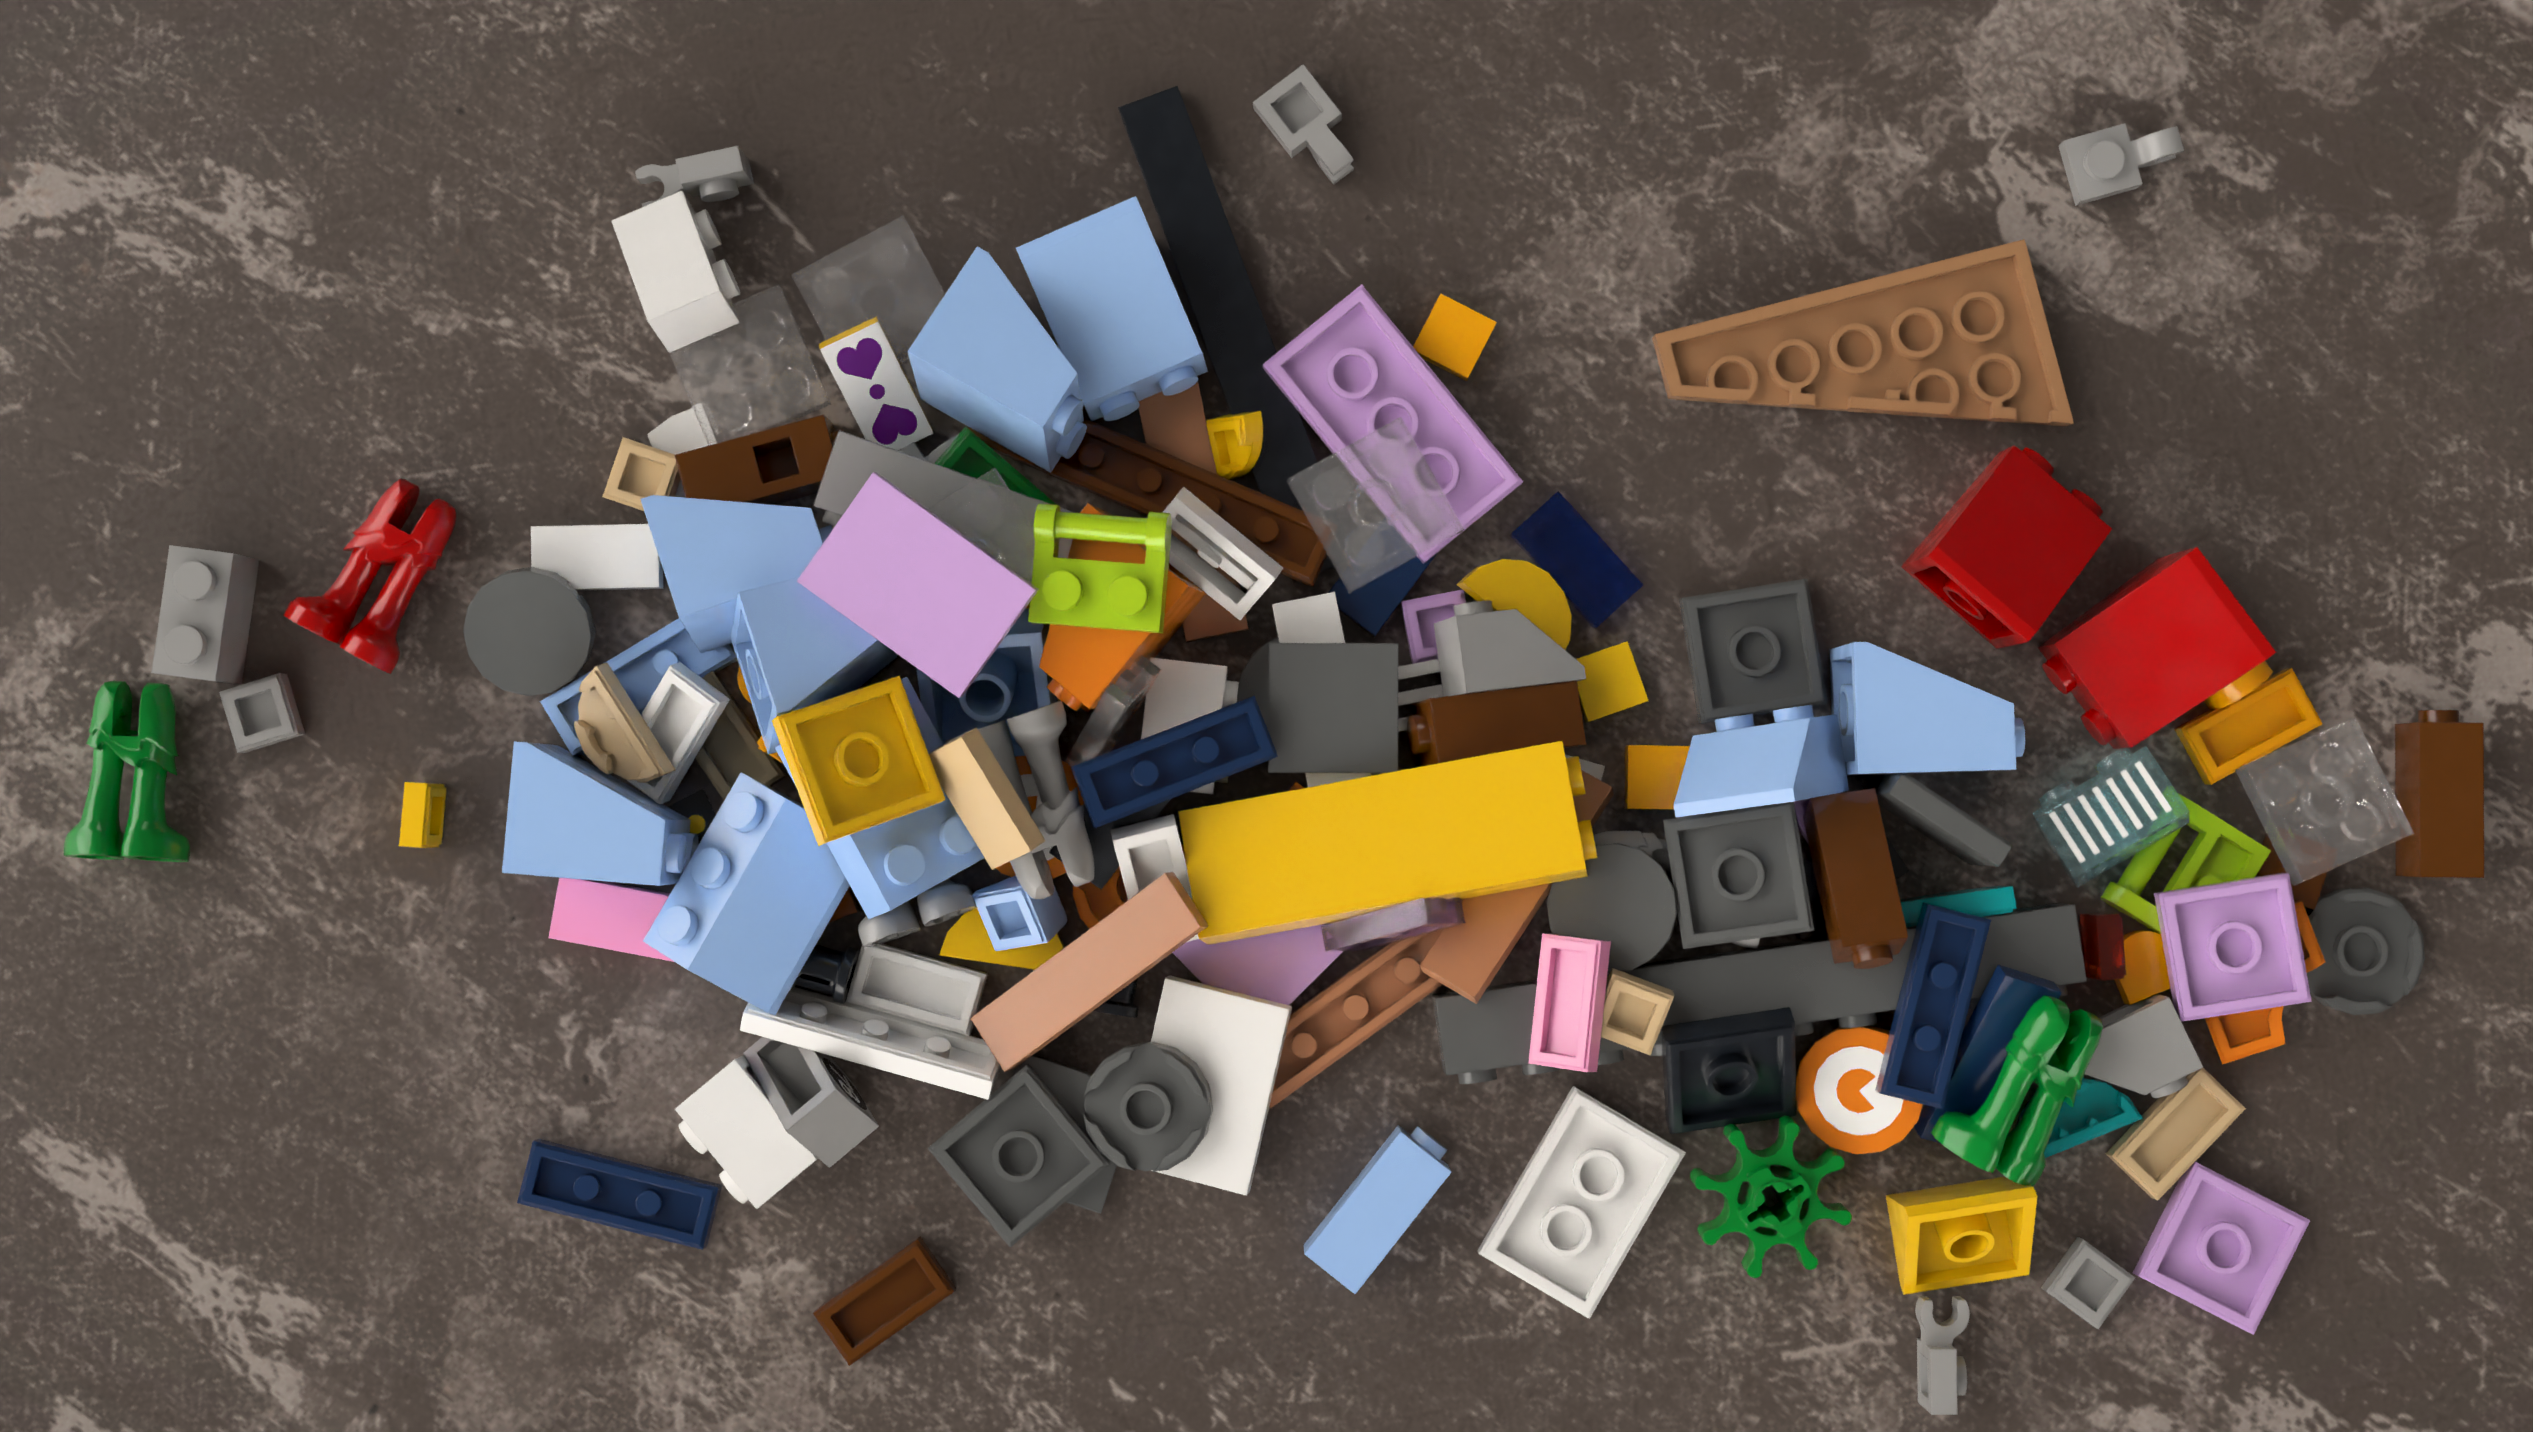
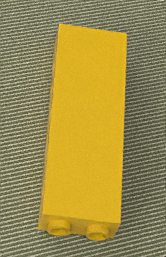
M1557 741L1178 811L1192 901L1209 925L1198 933V938L1207 945L1588 877L1585 860L1598 857L1591 820L1577 822L1573 796L1586 794L1579 756L1565 758L1563 742Z

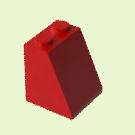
M2015 445L1996 455L1901 566L1996 649L2026 643L2031 640L2112 530L2109 525L2099 518L2103 514V510L2092 498L2077 489H2072L2071 492L2066 490L2051 477L2054 473V468L2043 456L2027 447L2021 451Z
M2198 547L2156 559L2038 647L2047 660L2042 664V667L2049 680L2063 694H2068L2069 692L2073 694L2085 710V713L2080 716L2085 728L2098 743L2103 746L2109 743L2113 749L2134 747L2277 653Z

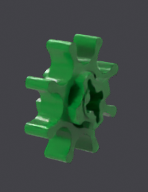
M1782 1116L1779 1119V1133L1775 1143L1763 1150H1754L1747 1147L1744 1135L1735 1124L1726 1125L1723 1133L1731 1144L1735 1146L1737 1152L1733 1167L1721 1175H1712L1700 1168H1694L1690 1173V1179L1697 1189L1715 1190L1722 1193L1724 1197V1207L1721 1214L1711 1221L1699 1224L1697 1228L1698 1234L1707 1245H1714L1724 1234L1730 1232H1741L1747 1235L1749 1240L1748 1250L1741 1264L1752 1278L1761 1276L1762 1259L1766 1251L1777 1244L1793 1246L1798 1260L1805 1269H1815L1818 1265V1259L1805 1244V1233L1808 1227L1814 1221L1822 1218L1834 1220L1843 1226L1848 1225L1852 1220L1851 1213L1843 1204L1825 1203L1819 1200L1817 1195L1821 1179L1828 1173L1841 1170L1845 1164L1844 1159L1832 1148L1826 1149L1817 1159L1809 1162L1795 1159L1793 1143L1800 1132V1127L1789 1116ZM1771 1165H1781L1783 1167H1776ZM1772 1185L1777 1190L1776 1196L1779 1202L1775 1206L1768 1207L1762 1191Z

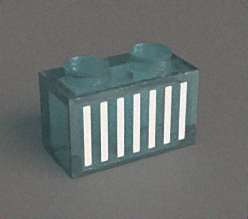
M2147 746L2133 754L2127 747L2120 749L2101 760L2094 767L2098 773L2096 776L2077 787L2074 786L2072 781L2064 782L2045 793L2038 800L2042 807L2032 813L2035 824L2076 888L2190 822L2188 808Z

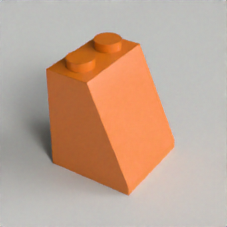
M1089 503L1080 512L1112 515ZM1073 539L1068 558L1145 564L1146 545ZM1169 563L1163 633L1050 625L1039 668L1053 678L1046 687L1058 699L1075 711L1079 708L1087 712L1091 709L1112 711L1149 666L1150 657L1155 658L1183 624L1182 622L1207 593Z

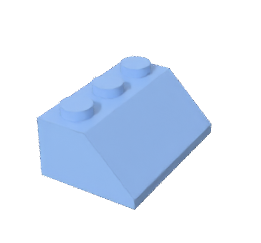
M741 772L643 942L688 971L763 1011L776 1015L850 885L828 844L818 846L804 806Z

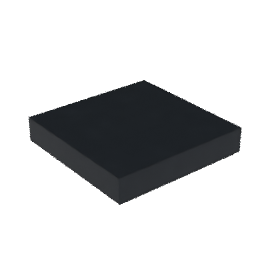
M1790 1007L1662 1026L1665 1116L1670 1134L1724 1127L1728 1124L1738 1125L1779 1119L1782 1116H1796L1795 1021Z

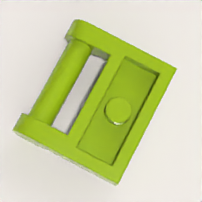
M1039 503L1034 517L1035 546L1031 582L1039 590L1030 601L1028 622L1163 633L1172 531L1171 514L1149 512L1148 518L1073 513L1061 512L1059 505ZM1060 538L1146 545L1145 564L1058 558Z
M2168 789L2163 796L2172 810L2166 813L2160 802L2158 803L2157 808L2161 810L2158 818L2118 882L2110 881L2100 897L2109 906L2161 934L2156 903L2153 905L2140 897L2184 824L2199 833L2163 892L2256 877L2271 852L2270 849L2198 804Z

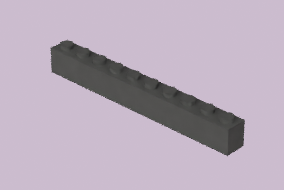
M2052 903L2013 909L2011 913L1983 916L1990 919L1991 923L1969 1009H1975L1997 965L2053 981L2062 992L2060 997L2068 995L2067 984L2087 981L2075 904ZM1917 926L1906 927L1908 939L1899 954L1892 955L1893 961L1891 963L1869 969L1854 968L1853 961L1834 964L1829 937L1760 946L1757 949L1746 948L1644 963L1633 970L1622 972L1673 990L1674 999L1663 1026L1790 1007L1795 1021V1036L1814 1033L1813 1022L1835 1018H1838L1839 1028L1861 1027L1878 1023L1876 1012L1896 1010ZM1537 979L1488 986L1477 1004L1455 991L1432 995L1442 1067L1446 1076L1458 1074L1459 1084H1473L1497 1079L1496 1068L1521 1065L1523 1075L1542 1074L1561 1069L1529 1064ZM1661 1031L1649 1056H1662ZM1601 1037L1598 1065L1623 1061V1050L1631 1048Z

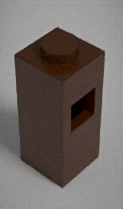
M823 414L676 454L675 458L686 498L776 505L816 494L838 431L846 432L844 428L835 430L833 423Z
M1577 681L1429 698L1412 704L1413 716H1409L1407 721L1409 746L1414 754H1419L1421 767L1557 741L1563 742L1564 750L1586 744Z
M2419 710L2418 722L2395 724L2396 876L2484 878V723L2459 722V710Z
M1871 788L1810 798L1803 815L1834 964L1853 961L1854 968L1869 969L1891 963L1893 961L1892 955L1899 954L1908 939V933L1876 790Z

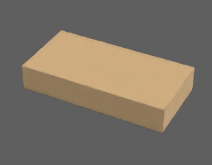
M977 727L929 753L942 789L992 870L1032 851L1045 842L1043 835Z
M2204 1068L2186 1075L2189 1083L2184 1088L2170 1095L2158 1098L2142 1115L2143 1119L2136 1121L2105 1153L2142 1190L2157 1201L2246 1109Z

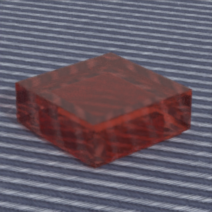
M2105 912L2081 913L2082 952L2086 977L2097 980L2124 979L2126 964L2122 917L2119 914Z

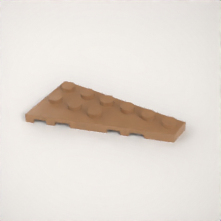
M2025 239L1658 333L1652 338L1668 399L2053 426H2069L2074 424Z

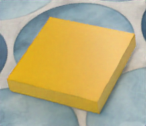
M900 676L777 716L772 720L818 846L946 800Z

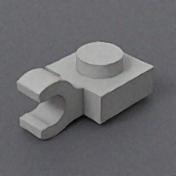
M1304 64L1253 102L1255 112L1291 158L1307 147L1321 170L1333 184H1336L1354 170V167L1351 165L1353 162L1352 156L1330 130L1342 121V113Z
M2125 123L2067 139L2058 145L2075 206L2137 189L2143 184L2139 168L2175 159V154L2184 151L2177 126L2130 141Z
M739 146L675 159L676 164L645 165L635 171L636 179L641 184H649L654 181L664 184V193L658 200L683 191L685 195L689 193L692 197L701 196V200L705 202L722 201L737 196L739 194L738 187L754 184L749 159ZM648 201L642 203V207L647 206L656 201Z
M1919 1296L1916 1302L1915 1312L1921 1329V1338H1917L1918 1403L1931 1415H1958L1957 1396H1964L1967 1390L1965 1360L1963 1356H1957V1349L1952 1346L1954 1338L1965 1330L1970 1318L1969 1306L1966 1300L1960 1296H1952V1314L1949 1319L1943 1322H1936L1932 1314L1933 1302L1930 1298Z

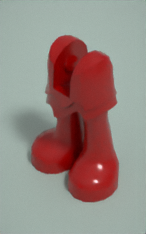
M402 478L385 491L363 524L352 532L355 536L343 548L344 551H351L352 553L332 586L321 596L296 597L290 602L283 614L286 618L333 643L339 644L348 653L389 674L393 672L400 657L396 636L406 609L426 572L436 569L438 559L442 557L446 544L452 535L457 517L456 508L449 502L437 498L426 508L410 535L402 531L403 525L416 505L420 491L416 484ZM382 565L394 566L366 616L350 630L357 611Z

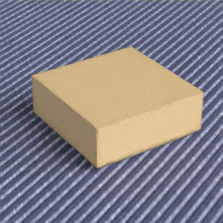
M623 437L602 497L644 511L640 500L651 495L675 497L681 480L675 454Z
M1612 968L1606 984L1601 1037L1651 1055L1674 999L1673 990Z

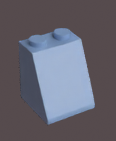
M1136 196L1016 247L1058 347L1078 374L1080 396L1091 421L1101 417L1105 421L1123 418L1138 409L1140 406L1138 401L1161 391L1165 396L1181 393L1198 382V375L1208 372L1199 343Z
M977 246L907 351L920 400L1051 473L1061 456L1069 459L1076 452L1086 433L1087 426L1082 423L1084 421L1082 411L1084 402L1081 401L1078 374L991 255Z
M651 495L640 499L679 619L700 653L732 643L730 637L738 592L800 577L833 530L832 525L819 529L812 509L806 507Z
M799 577L740 591L737 596L730 638L768 755L776 753L775 747L780 745L772 723L774 718L857 690L897 658L898 655L798 583Z
M1852 642L1829 649L1832 715L1837 714L1847 775L2016 770V757H2021L2025 749V729L2022 719L2015 718L2014 703L1869 642Z
M514 741L502 873L655 886L672 885L677 883L699 845L698 835L689 833L690 819L663 804L659 805L646 794L612 775L600 771L596 766L580 757L572 756L564 748L558 745Z

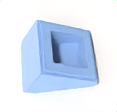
M1013 876L979 889L972 894L995 951L1048 943L1067 922V916L1055 886L1052 896L1044 899H1033L1023 890L1017 877Z

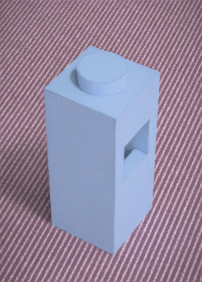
M1398 1125L1305 1242L1304 1254L1352 1293L1356 1294L1450 1175L1451 1170L1448 1164L1441 1160L1447 1149L1418 1126L1410 1135Z

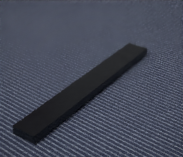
M1178 86L1118 107L1230 413L1239 414L1261 411L1263 422L1262 448L1255 466L1251 469L1260 493L1338 526V532L1320 573L1352 562V554L1300 414L1263 369V364L1277 352Z

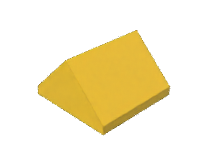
M1998 1177L1886 1195L1899 1281L1903 1295L2029 1275L2037 1206V1194L2034 1186H2024L2006 1177Z

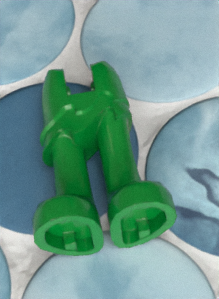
M125 681L104 682L95 698L89 728L90 735L86 743L93 747V766L86 802L80 822L66 835L63 856L99 860H124L125 857L145 861L189 862V840L168 826L165 814L167 772L169 771L177 775L175 757H179L175 743V702L170 685L150 682L144 686L139 705L138 731L131 730L132 697L129 685ZM125 761L134 766V779L128 820L123 835L119 822V810Z
M2044 995L2029 1008L2021 1023L2013 1032V1038L2005 1047L2007 1055L2002 1069L1983 1105L1971 1116L1961 1112L1946 1111L1938 1118L1931 1133L1934 1138L1954 1154L1980 1169L1991 1173L1997 1169L2002 1175L2015 1183L2024 1186H2034L2045 1169L2046 1159L2044 1152L2063 1102L2065 1101L2069 1106L2074 1107L2077 1090L2081 1089L2083 1076L2101 1038L2103 1030L2101 1019L2095 1014L2082 1009L2075 1010L2069 1014V1008L2066 1003L2055 997ZM2034 1081L2038 1085L2022 1117L2014 1129L2010 1131L2021 1104Z

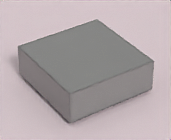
M278 673L219 692L237 753H247L305 734L287 674Z
M2077 1237L2044 1282L2041 1289L2090 1325L2099 1329L2132 1284L2135 1277L2084 1239Z

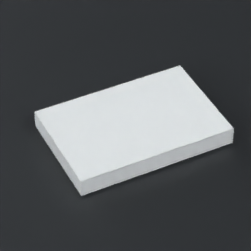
M1170 975L1165 978L1151 1042L1175 1047L1197 1063L1210 1086L1213 1112L1208 1132L1192 1155L1169 1170L1156 1172L1247 1196L1252 1185L1292 1006Z
M1573 1086L1477 1251L1483 1257L1590 1319L1686 1152Z

